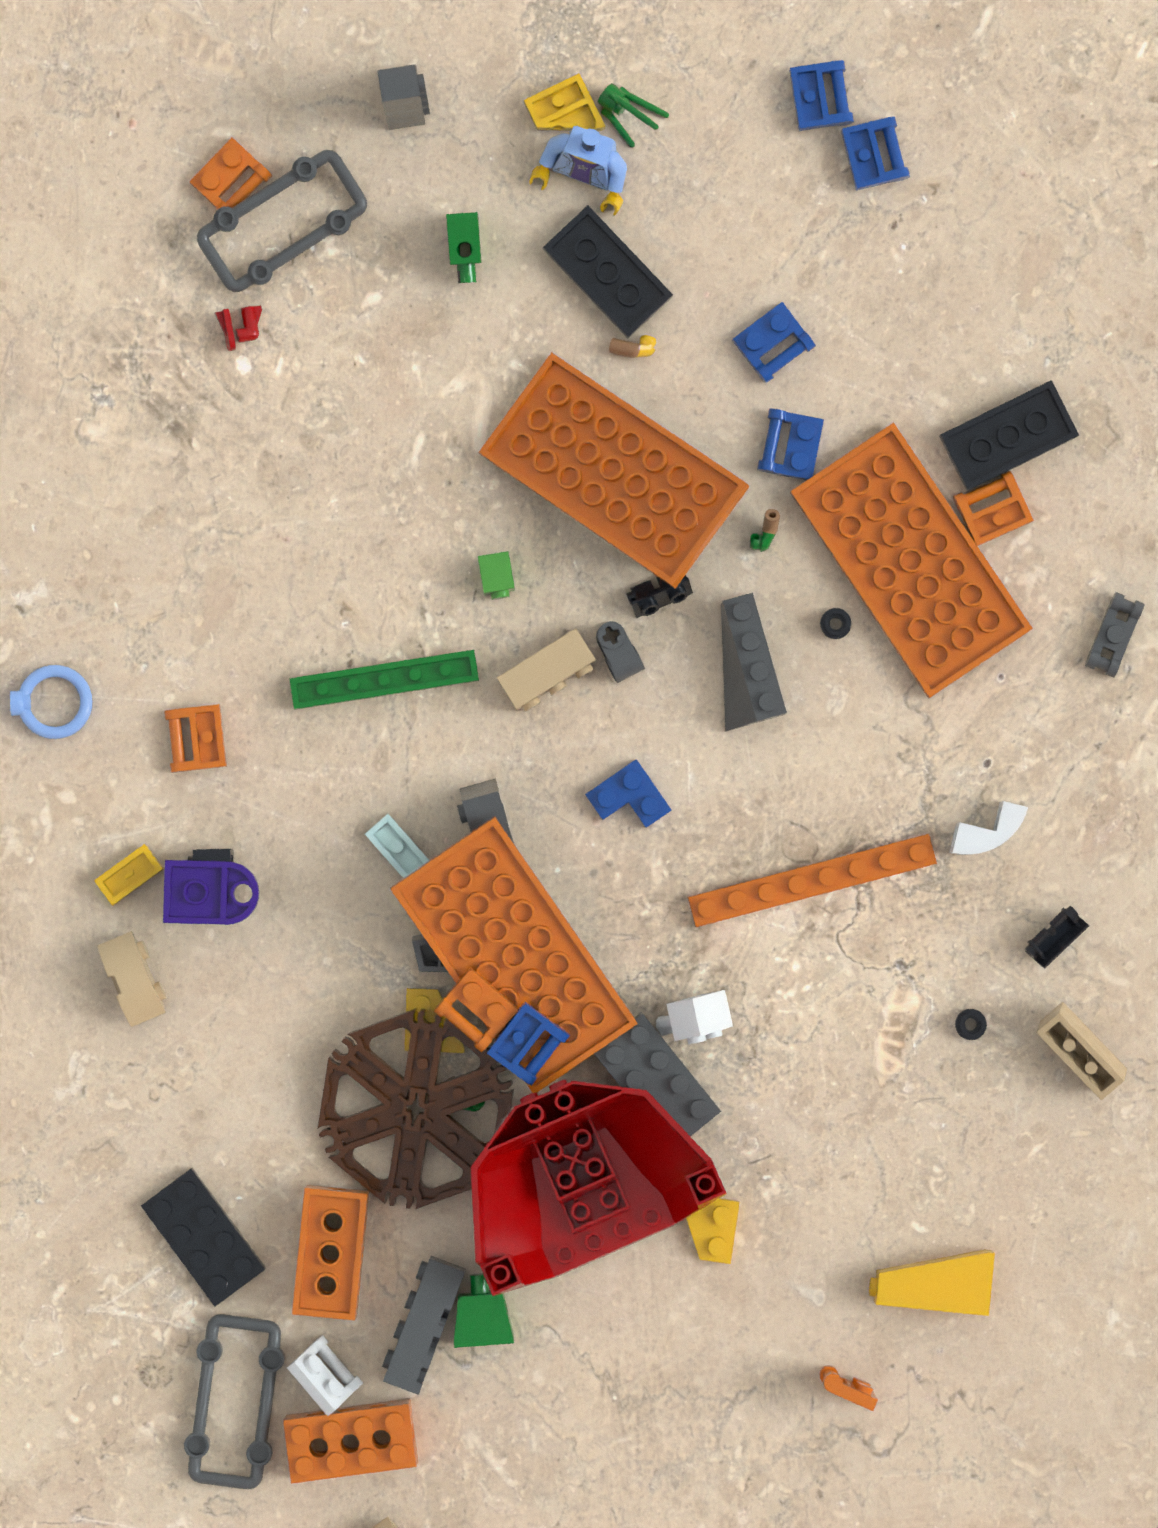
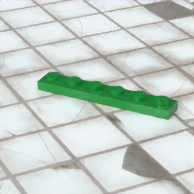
M467 650L289 678L294 710L476 682L479 681L475 650Z

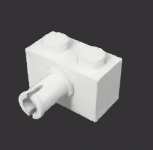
M725 990L668 1003L666 1005L669 1015L659 1016L656 1020V1028L661 1036L673 1033L674 1041L687 1039L688 1044L706 1041V1039L722 1036L723 1029L733 1027Z

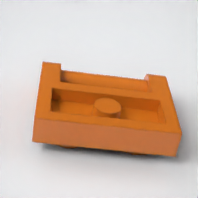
M231 137L189 182L216 209L221 207L233 208L244 201L263 181L267 182L273 175ZM248 168L254 171L249 179L226 202L220 198Z
M1011 471L1001 474L1000 479L966 494L961 492L953 496L955 505L965 522L971 538L977 546L1034 521ZM1007 489L1009 492V498L976 513H972L970 505Z
M220 704L164 711L165 720L169 721L173 763H170L171 773L227 767ZM189 718L194 758L192 761H185L181 719Z
M470 967L439 1002L433 1012L439 1017L444 1016L475 1043L474 1047L483 1052L495 1036L518 1012V1008ZM457 999L489 1026L484 1033L452 1007V1004Z
M830 1365L824 1366L820 1370L819 1376L827 1391L874 1411L878 1399L873 1392L874 1389L870 1387L871 1384L856 1377H853L852 1381L838 1375L836 1368Z

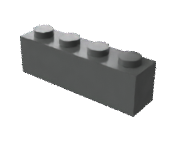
M753 592L722 601L721 622L726 732L783 716L787 711Z

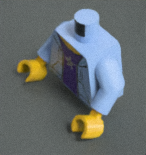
M573 126L569 134L562 133L548 141L539 160L541 165L536 166L532 170L529 184H532L534 178L543 179L541 190H544L550 178V168L552 171L606 191L609 190L610 193L602 201L600 210L604 213L608 203L612 204L615 209L613 216H615L623 204V199L619 193L623 190L627 171L625 161L616 151L615 141L600 135L595 129H584L578 126Z

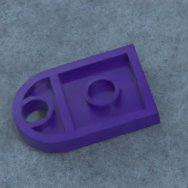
M165 860L163 923L230 925L244 921L256 909L260 895L259 885L254 874L245 866L226 861ZM241 884L248 885L252 890V897L246 903H241L235 898V889Z

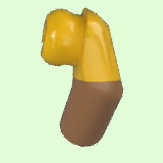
M642 335L638 344L613 338L609 345V352L629 358L649 357L656 351L654 349L656 339L648 335Z

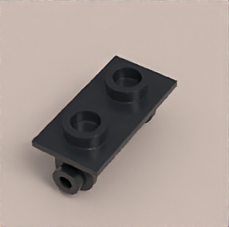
M685 575L675 589L658 577L656 579L660 587L654 589L651 580L630 588L631 591L626 593L630 605H632L635 617L652 615L659 608L671 603H680L687 596L693 594L688 577Z
M1069 906L1067 909L1063 907L1061 912L1049 923L1050 928L1047 930L1043 928L1032 940L1027 942L1029 945L1025 948V952L1045 969L1089 925L1078 916L1079 914L1072 906Z

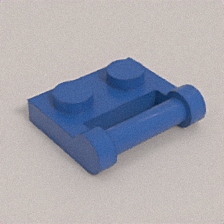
M843 60L790 68L789 72L799 131L830 126H845L854 123L853 113L849 112L843 76V72L846 69ZM825 74L831 75L837 114L829 115L823 81V75Z
M887 117L841 130L856 191L910 178L909 169L904 166L895 131L897 127L895 117ZM883 131L893 169L887 172L884 170L875 132Z
M783 302L732 340L764 383L772 380L774 373L805 350L809 352L816 347L811 337L803 330ZM792 334L796 337L797 342L766 365L760 360L762 356Z
M770 408L767 417L770 419L763 458L759 460L757 470L807 481L813 477L824 419ZM782 422L791 424L783 465L774 462Z
M524 1001L518 1012L511 1018L489 1047L487 1054L532 1086L537 1079L536 1074L559 1044L566 1042L570 1034ZM544 1030L551 1034L527 1067L525 1068L520 1065L519 1062Z

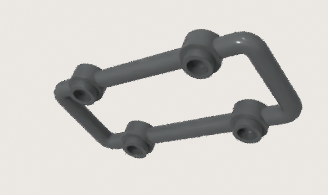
M324 150L311 158H298L293 163L291 171L233 208H219L215 212L213 220L199 230L197 242L224 286L232 292H240L253 284L264 285L268 283L273 271L331 234L342 235L346 233L350 228L351 221L365 212L367 199L337 152ZM329 162L355 202V205L345 211H332L327 216L325 224L269 260H256L252 262L248 267L247 274L235 280L209 237L219 231L230 232L234 230L238 225L239 218L297 181H311L315 177L317 169Z
M225 1314L215 1315L208 1321L205 1339L199 1343L196 1351L202 1365L193 1433L184 1442L185 1452L189 1455L188 1473L190 1478L197 1483L253 1489L262 1481L264 1465L270 1461L273 1454L272 1447L267 1440L276 1372L283 1366L285 1361L283 1350L280 1349L281 1330L273 1321ZM219 1327L269 1333L267 1347L264 1348L259 1356V1364L264 1370L255 1441L249 1445L246 1452L247 1459L252 1464L250 1477L200 1470L202 1457L206 1455L210 1448V1439L205 1434L214 1363L220 1359L223 1352V1347L218 1341Z

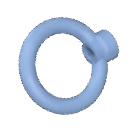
M62 665L41 667L24 680L19 691H10L11 716H20L28 729L48 739H61L75 734L86 724L92 711L93 700L88 683L77 671ZM51 677L68 680L75 686L80 697V707L74 719L58 727L47 726L41 723L31 711V693L39 682Z

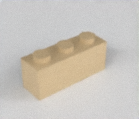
M575 628L497 677V680L516 711L523 708L527 712L541 703L539 697L549 691L552 696L567 687L565 683L567 679L574 675L580 679L594 669L591 664L595 663L596 659Z
M1061 1002L1040 1020L1036 1033L1100 1100H1103L1125 1081L1127 1068L1064 1002Z

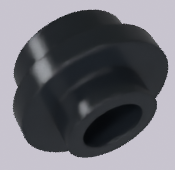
M829 609L821 617V630L828 638L841 639L851 629V618L843 609ZM837 618L841 621L840 629L834 630L831 628V619Z
M963 1010L955 1020L956 1031L964 1039L976 1040L986 1031V1019L978 1010ZM969 1018H973L976 1021V1027L973 1030H967L965 1027V1022Z

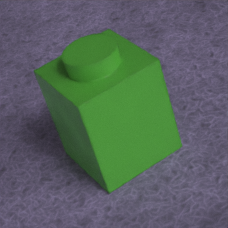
M509 551L478 556L484 595H491V600L510 597L509 592L515 591Z

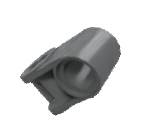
M610 621L599 627L596 632V640L616 683L645 669L637 650L631 644L621 624ZM605 628H609L611 632L615 630L618 632L619 635L615 638L616 644L603 640V636L606 634Z

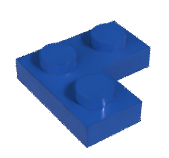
M637 759L585 794L602 820L627 803L630 804L646 828L672 811Z

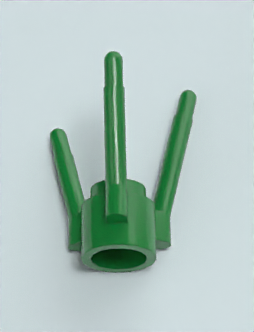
M611 83L602 92L597 103L604 107L601 114L609 119L630 147H634V141L614 116V113L619 116L626 109L654 130L659 128L658 124L629 104L630 101L664 118H668L669 113L630 93L624 87L619 89Z

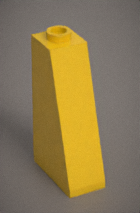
M984 1249L876 1270V1278H870L869 1296L874 1297L873 1301L876 1305L989 1316L995 1253L992 1250Z

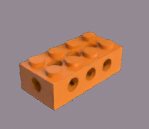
M307 1185L304 1188L292 1308L293 1315L355 1321L358 1314L369 1191ZM330 1213L338 1214L342 1219V1226L336 1229L331 1228L326 1222V1216ZM334 1245L339 1251V1257L335 1260L326 1258L323 1254V1247ZM325 1276L333 1278L336 1283V1289L332 1291L324 1290L320 1285V1278Z
M410 1399L337 1408L329 1416L323 1410L289 1414L283 1420L291 1484L417 1467L418 1454ZM378 1430H384L389 1433L391 1440L387 1443H380L375 1439L374 1433ZM347 1434L355 1435L359 1440V1445L348 1447L344 1443L343 1437ZM317 1438L326 1441L328 1449L325 1451L315 1450L312 1446V1440Z

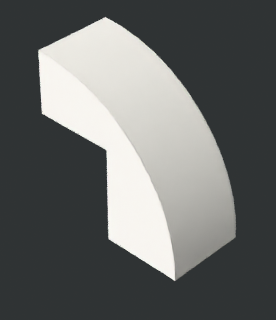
M1006 801L1000 802L993 830L961 822L956 823L949 853L957 855L979 854L1000 846L1018 830L1024 820L1028 807Z

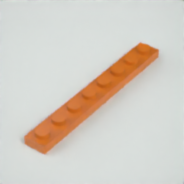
M925 834L690 896L688 901L695 927L927 867L937 864L930 835Z

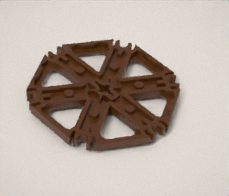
M415 1008L348 1033L347 1035L357 1042L356 1045L351 1038L346 1036L343 1038L342 1043L348 1047V1053L342 1054L339 1050L335 1049L331 1053L333 1058L331 1056L328 1058L318 1128L330 1126L320 1132V1138L329 1135L334 1139V1144L326 1147L325 1152L332 1153L337 1149L340 1151L337 1154L330 1155L329 1159L384 1204L387 1202L386 1196L388 1191L392 1193L389 1197L390 1206L395 1205L397 1196H404L407 1200L406 1209H410L413 1205L414 1196L417 1199L415 1209L472 1189L471 1166L488 1142L479 1140L449 1114L487 1100H493L498 1106L495 1134L511 1112L514 1089L509 1092H501V1090L511 1087L513 1081L501 1082L498 1079V1073L505 1071L507 1068L502 1064L495 1069L492 1067V1065L499 1062L487 1054L489 1047L480 1052L474 1047L475 1043L448 1019L445 1018L444 1026L440 1025L443 1016L439 1017L436 1014L435 1021L428 1022L425 1018L426 1009L424 1008L418 1013V1021L415 1020L417 1009ZM398 1028H405L410 1032L411 1037L404 1077L371 1050L370 1042L374 1037ZM445 1038H457L479 1057L480 1066L476 1070L436 1084L442 1044ZM348 1074L383 1104L350 1116H340L336 1112L335 1105L341 1076ZM417 1093H419V1107L424 1108V1112L418 1114L413 1124V1112L408 1109V1106L414 1103L417 1099ZM427 1094H429L428 1102H426ZM395 1134L389 1177L379 1179L355 1160L353 1151L357 1147ZM427 1140L463 1169V1174L459 1179L434 1188H428L422 1183Z

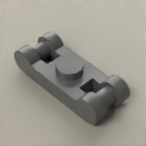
M1115 592L1085 663L1086 667L1093 670L1097 667L1104 670L1105 675L1113 678L1118 672L1123 655L1145 606L1144 603L1137 600L1131 602L1124 599L1125 595ZM1119 610L1129 614L1126 622L1116 618ZM1103 648L1113 652L1111 659L1100 656Z

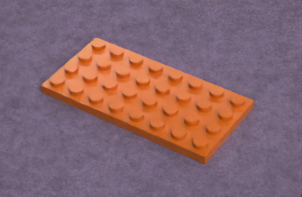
M552 352L478 452L482 457L674 589L749 488V485Z
M894 422L790 491V494L928 699L1033 629Z
M495 816L390 887L395 897L456 983L471 967L518 1009L525 1001L570 1034L566 1042L559 1044L536 1074L537 1079L533 1085L527 1084L532 1093L539 1092L638 1024ZM502 1030L495 1036V1039L502 1032ZM544 1030L519 1064L526 1068L551 1034Z

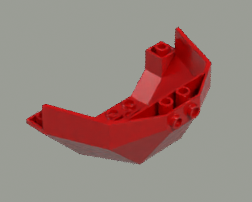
M561 1080L550 1085L549 1092L539 1096L535 1092L520 1099L521 1104L514 1106L471 1166L475 1261L482 1269L492 1296L559 1277L673 1227L726 1195V1190L712 1159L647 1090L579 1081L567 1083L566 1080Z

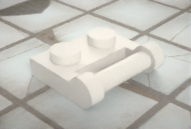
M322 1335L294 1360L287 1369L325 1414L329 1416L363 1382L358 1376L354 1377L327 1346L328 1341ZM317 1353L330 1367V1369L335 1373V1375L341 1380V1382L345 1385L344 1387L330 1372V1370L324 1365L322 1360L316 1355Z

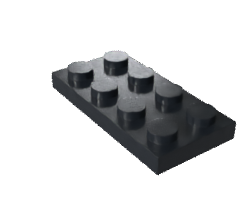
M589 205L543 247V250L627 339L673 297V294Z
M1052 380L940 434L939 437L966 491H969L1077 438L1079 433Z
M193 1168L141 1205L214 1307L266 1269L265 1265Z

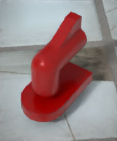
M261 305L241 308L244 328L235 329L236 338L239 343L253 341L259 337L258 322L262 312ZM223 309L214 314L224 333L228 351H234L236 344L229 309Z

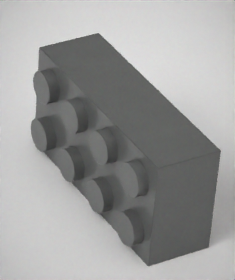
M641 1012L635 1017L638 1022L637 1025L594 1054L620 1087L647 1090L691 1137L718 1115L721 1110Z

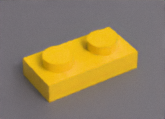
M143 844L96 878L94 882L110 904L114 906L164 870V868L149 847Z

